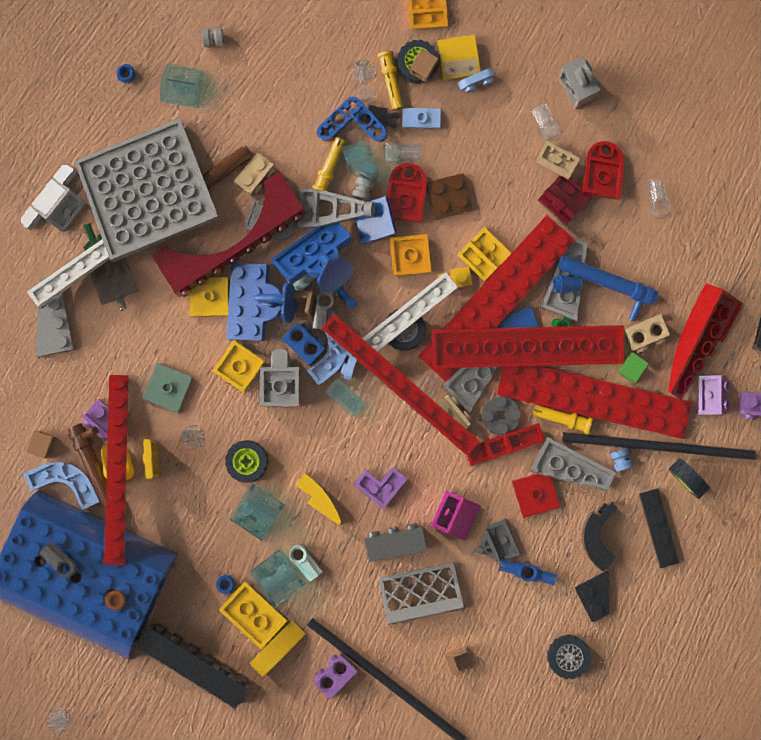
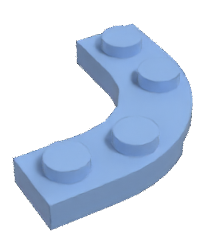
M325 333L329 343L327 353L320 361L307 370L318 386L340 369L347 356V351L327 333Z
M63 462L47 463L23 474L31 491H35L53 482H62L70 486L82 510L100 502L90 478L74 465Z

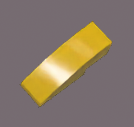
M304 473L296 486L311 496L308 504L340 525L342 522L340 515L329 495L312 477Z
M292 620L249 664L264 677L306 633Z

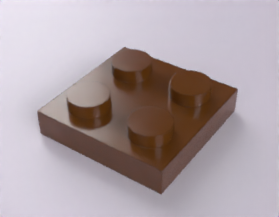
M464 173L427 182L436 220L473 211Z

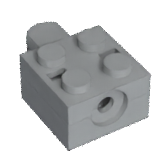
M583 56L562 66L558 75L575 109L595 100L600 92L599 88H601L599 80L596 77L594 78L591 73L590 63L587 60L585 61Z
M276 349L272 352L271 367H260L261 407H300V368L290 367V356L284 349Z

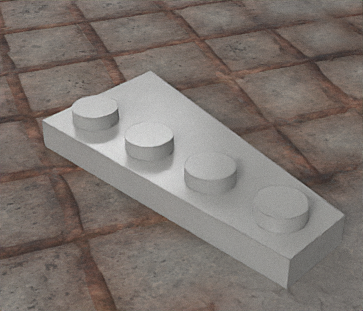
M574 238L573 244L561 257L567 256L585 263L587 243ZM557 265L541 308L577 321L581 290L559 294L553 290V279L559 275L578 279L582 278L561 271V268Z
M47 277L40 278V282L45 280ZM64 293L51 300L44 308H38L35 357L74 350Z
M497 367L459 368L442 386L470 413Z
M549 437L546 438L530 470L532 473L604 491L608 490L616 474Z

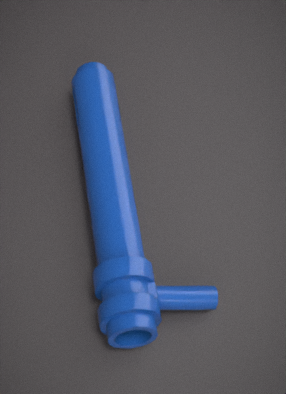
M561 257L558 263L561 271L630 296V299L636 301L629 316V319L636 322L643 304L654 305L658 298L659 292L654 287H646L641 282L630 281L573 258Z

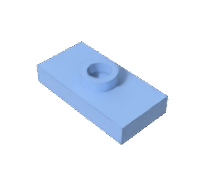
M403 108L402 128L440 129L441 109Z

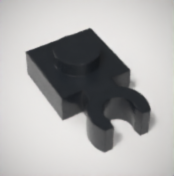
M369 105L368 109L383 125L387 123L392 128L398 127V124L393 123L391 120L394 117L400 118L399 113L387 114L388 108ZM368 114L366 116L365 125L369 124L371 121V116Z

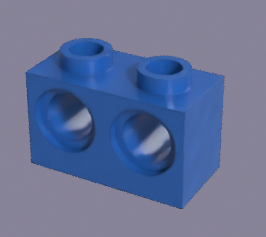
M297 322L283 336L282 340L311 366L326 350L323 347L325 343L318 336L314 339L309 334L311 330L304 323L300 325ZM297 331L303 333V339L299 342L293 340V335ZM312 344L316 345L317 352L313 355L308 354L307 347Z

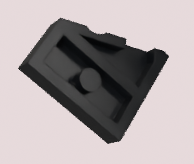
M607 570L574 587L591 622L609 614V573Z

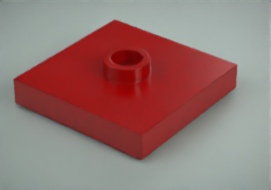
M534 474L512 481L522 518L560 507L551 477Z

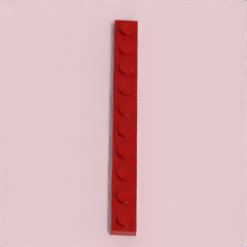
M335 314L321 328L465 455L468 456L480 442Z
M109 375L104 565H124L129 375Z

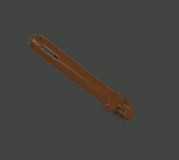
M241 146L203 174L208 190L251 159L250 156L253 154L247 146Z
M80 423L68 429V436L70 440H73L74 450L78 452L104 511H106V478L90 438L98 433V428L93 426L87 430Z

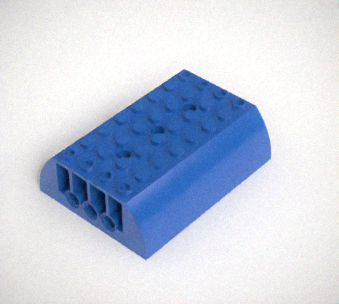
M39 490L21 508L0 553V601L126 659H130L178 553L125 529L124 565H104L105 520ZM51 541L77 562L78 572L81 574V581L79 583L73 582L71 577L59 576L56 569L47 561L43 567L36 564V558ZM65 563L63 567L66 573L71 571L69 563ZM108 589L120 590L125 594L126 604L122 609L114 611L107 607L105 599Z

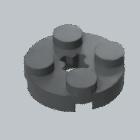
M499 396L490 399L484 405L482 410L483 424L490 432L501 435L512 432L519 424L521 414L519 407L512 399ZM505 411L504 416L506 417V419L497 420L496 418L498 415L496 414V412Z

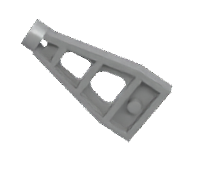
M299 189V202L307 213L301 221L297 222V226L300 228H318L361 217H374L375 215L374 202H364L324 190ZM326 200L332 202L333 213L329 216L320 217L318 215L319 201ZM339 203L351 204V213L339 215Z

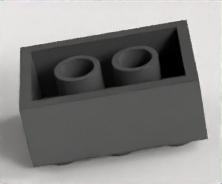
M417 523L406 525V529L399 530L398 527L389 528L387 533L380 534L379 531L370 532L368 537L364 539L369 562L427 551L422 526H418Z

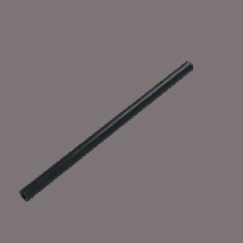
M563 432L562 442L749 460L755 459V450Z
M314 618L307 624L309 628L454 740H464L466 738L460 731Z

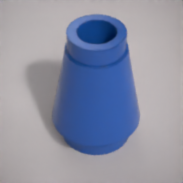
M563 275L553 279V290L559 294L582 290V279Z

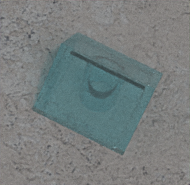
M167 64L161 76L160 102L198 108L204 70Z

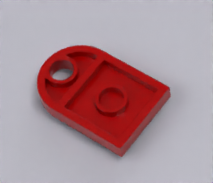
M600 141L593 144L588 150L585 157L582 194L615 200L621 198L624 155L616 144L609 141ZM601 148H608L610 155H604Z
M400 164L390 174L386 196L389 198L394 219L421 223L427 178L422 168L416 164ZM407 168L414 170L415 175L412 178L405 177L404 171Z

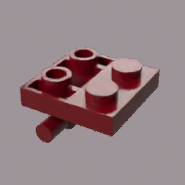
M560 175L537 201L566 226L592 196L582 194V187L572 178L568 180Z

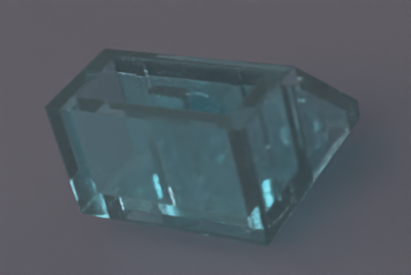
M364 140L342 147L343 157L349 173L377 183L379 171L376 163L371 162L373 157L369 144L365 145Z
M252 484L241 499L230 520L262 541L285 504Z
M281 548L250 571L262 594L274 607L305 585L301 575Z

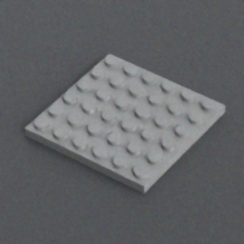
M180 118L75 161L111 262L219 219Z

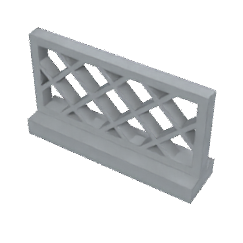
M454 562L378 578L388 625L464 609ZM451 568L452 577L449 581L439 576L443 569ZM429 572L435 576L430 586L420 580L424 573ZM410 576L416 580L411 590L401 584L405 577ZM437 578L446 583L441 593L432 588ZM391 580L398 585L391 594L385 590L383 582ZM418 582L428 588L422 597L413 592ZM399 586L409 592L404 601L394 596ZM448 586L456 590L457 598L449 599L443 595ZM429 590L439 595L436 602L430 603L424 599ZM410 594L420 599L415 607L405 603ZM392 598L402 603L398 610L389 612L388 603Z

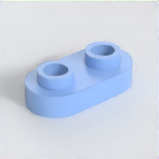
M489 68L461 80L458 85L461 91L468 93L475 90L479 84L487 85L493 82V78L496 75L493 68Z
M347 352L346 355L349 356L348 363L343 364L341 374H344V379L351 380L357 360Z

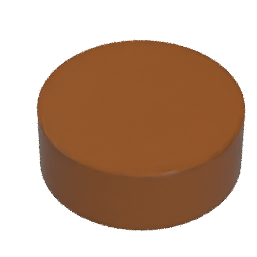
M120 590L108 593L105 599L107 607L114 611L122 609L126 604L125 594Z

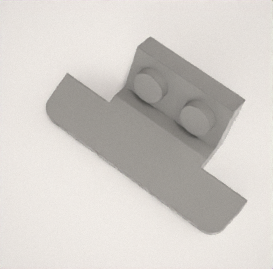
M63 165L22 216L21 223L27 229L32 231L43 217L60 231L64 232L86 204L83 199L66 187L77 171L67 165Z

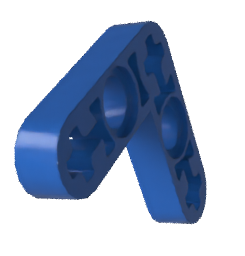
M349 97L318 127L317 135L323 141H331L353 120L376 142L385 141L388 131L360 99ZM352 102L357 103L356 106L358 108L356 110L351 109L352 106L350 104ZM346 109L351 115L348 116L343 110ZM339 114L345 116L342 124H337L335 121L336 116ZM368 114L371 116V121L369 124L364 125L361 119L364 115ZM330 122L337 127L336 130L329 124ZM375 126L378 130H382V136L375 137L376 132L371 127ZM325 128H326L327 130L330 129V130L328 131V132L330 133L329 136H326V135L323 136V134H324V131H323V130H324Z

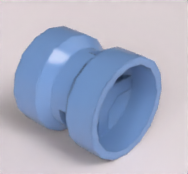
M629 448L610 453L611 459L615 462L614 468L616 472L634 466L633 460L629 459Z

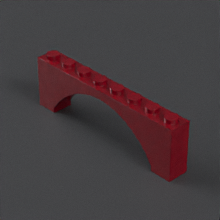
M280 172L264 181L266 185L265 199L260 216L251 231L236 245L219 253L200 256L178 253L166 246L152 255L153 260L178 297L189 295L193 288L204 285L208 278L213 275H219L226 266L237 263L240 257L254 252L258 245L269 242L273 235L287 230L288 225L293 222L297 223L304 218V215L307 214Z

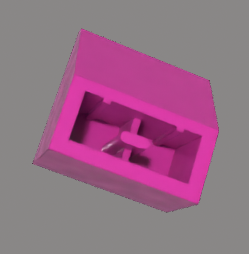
M445 490L430 526L465 541L481 506Z

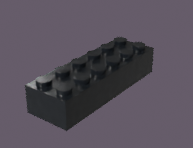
M153 623L147 627L136 648L232 708L236 709L252 684L249 682L250 679L241 673L239 675L232 672V667L225 663L223 665L216 662L217 658L209 653L203 654L199 651L200 648L193 643L187 644L183 641L184 638L177 633H169L166 631L168 628L161 623Z

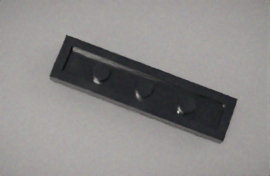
M656 488L638 493L659 568L678 564L677 553L659 489Z

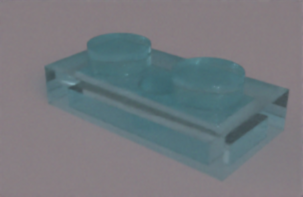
M339 378L325 391L353 418L366 405Z

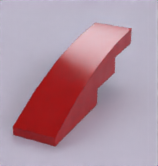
M537 423L480 442L468 456H465L468 465L472 466L544 442L545 439L540 424Z

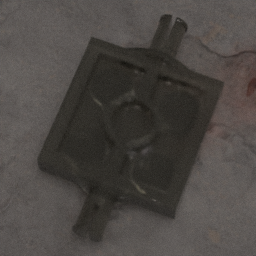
M126 257L115 262L108 260L90 273L102 305L117 301L120 311L128 308L124 298L129 294L137 292L138 289Z

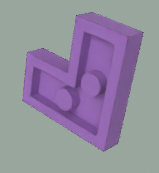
M392 467L380 482L365 470L354 483V486L384 509L406 482L407 478Z

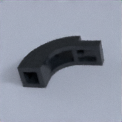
M608 502V504L603 503L598 509V515L590 512L582 528L584 551L589 560L602 572L616 558L604 547L600 537L603 524L617 509L612 502Z

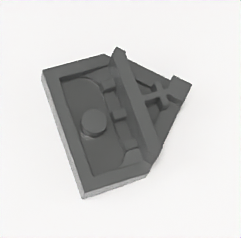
M506 518L487 526L477 553L486 555L498 562L501 558L508 560L521 554Z

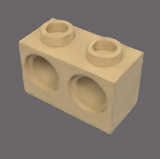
M661 314L624 330V335L631 351L637 350L638 353L649 349L648 344L655 342V345L665 342V337L670 335ZM653 326L659 327V336L652 334L651 329ZM635 333L642 335V343L634 341Z

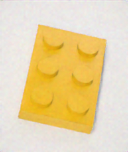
M246 581L219 609L226 618L260 649L288 621Z

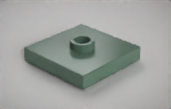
M157 363L143 399L179 413L193 377Z

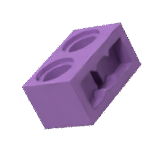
M342 653L339 656L335 654L327 662L329 666L325 670L321 668L314 676L316 678L314 684L330 700L358 671ZM344 663L347 669L345 672H338L336 665ZM325 677H330L333 680V684L327 687L322 683V680Z

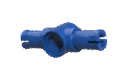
M502 558L500 560V564L506 566L499 565L498 571L514 574V577L528 582L537 583L540 581L553 586L556 583L555 580L550 578L557 579V573L541 570L540 567L533 566L530 563H514ZM524 568H532V575L530 577L523 576Z

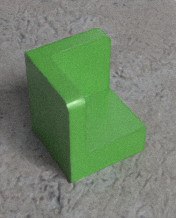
M630 353L617 373L630 382L635 383L647 367L648 362L636 354Z

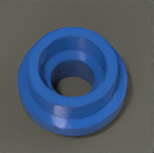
M124 64L117 69V78L122 83H131L136 77L135 69L131 65ZM128 71L130 72V75L128 77H124V72Z
M222 575L216 582V587L222 594L231 593L236 586L234 578L230 575ZM224 581L229 582L230 585L228 588H225L223 586Z

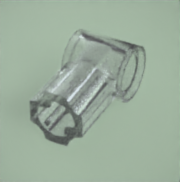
M546 103L531 109L530 112L539 127L538 131L544 143L546 140L551 142L563 136L560 125L556 120L554 121Z
M385 143V164L393 165L400 164L402 161L422 160L421 143Z
M657 179L648 182L647 185L652 207L651 214L655 219L661 220L668 215L671 205L668 201L665 181ZM656 206H663L665 208V212H658Z

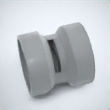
M216 27L214 30L209 28L202 29L204 48L211 47L212 45L224 46L222 27Z
M357 177L355 183L358 187L353 190L351 196L369 202L371 198L370 190L374 188L375 183L371 180Z

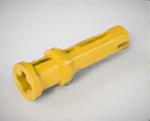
M394 51L381 52L377 54V58L381 62V74L385 76L392 110H398L404 106L396 77L398 69L393 60Z
M335 137L324 167L318 171V179L311 189L327 191L330 182L334 180L333 172L347 143L345 140L341 139L340 142V138Z
M536 404L535 410L542 413L534 411V417L567 425L570 430L577 429L588 435L593 418L579 417L576 413L569 415Z

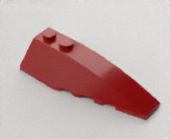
M705 284L681 334L668 392L679 399L683 398L695 381V374L702 371L706 366L704 362L708 356H713L716 352L715 347L718 342L724 341L743 304L724 289Z

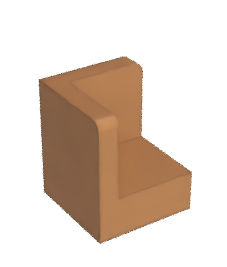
M421 49L410 67V74L427 82L438 63V58Z
M295 290L293 298L298 303L296 318L299 320H314L317 296L313 291Z
M34 430L27 453L48 459L56 437Z
M466 646L444 654L452 675L458 673L460 669L472 665Z

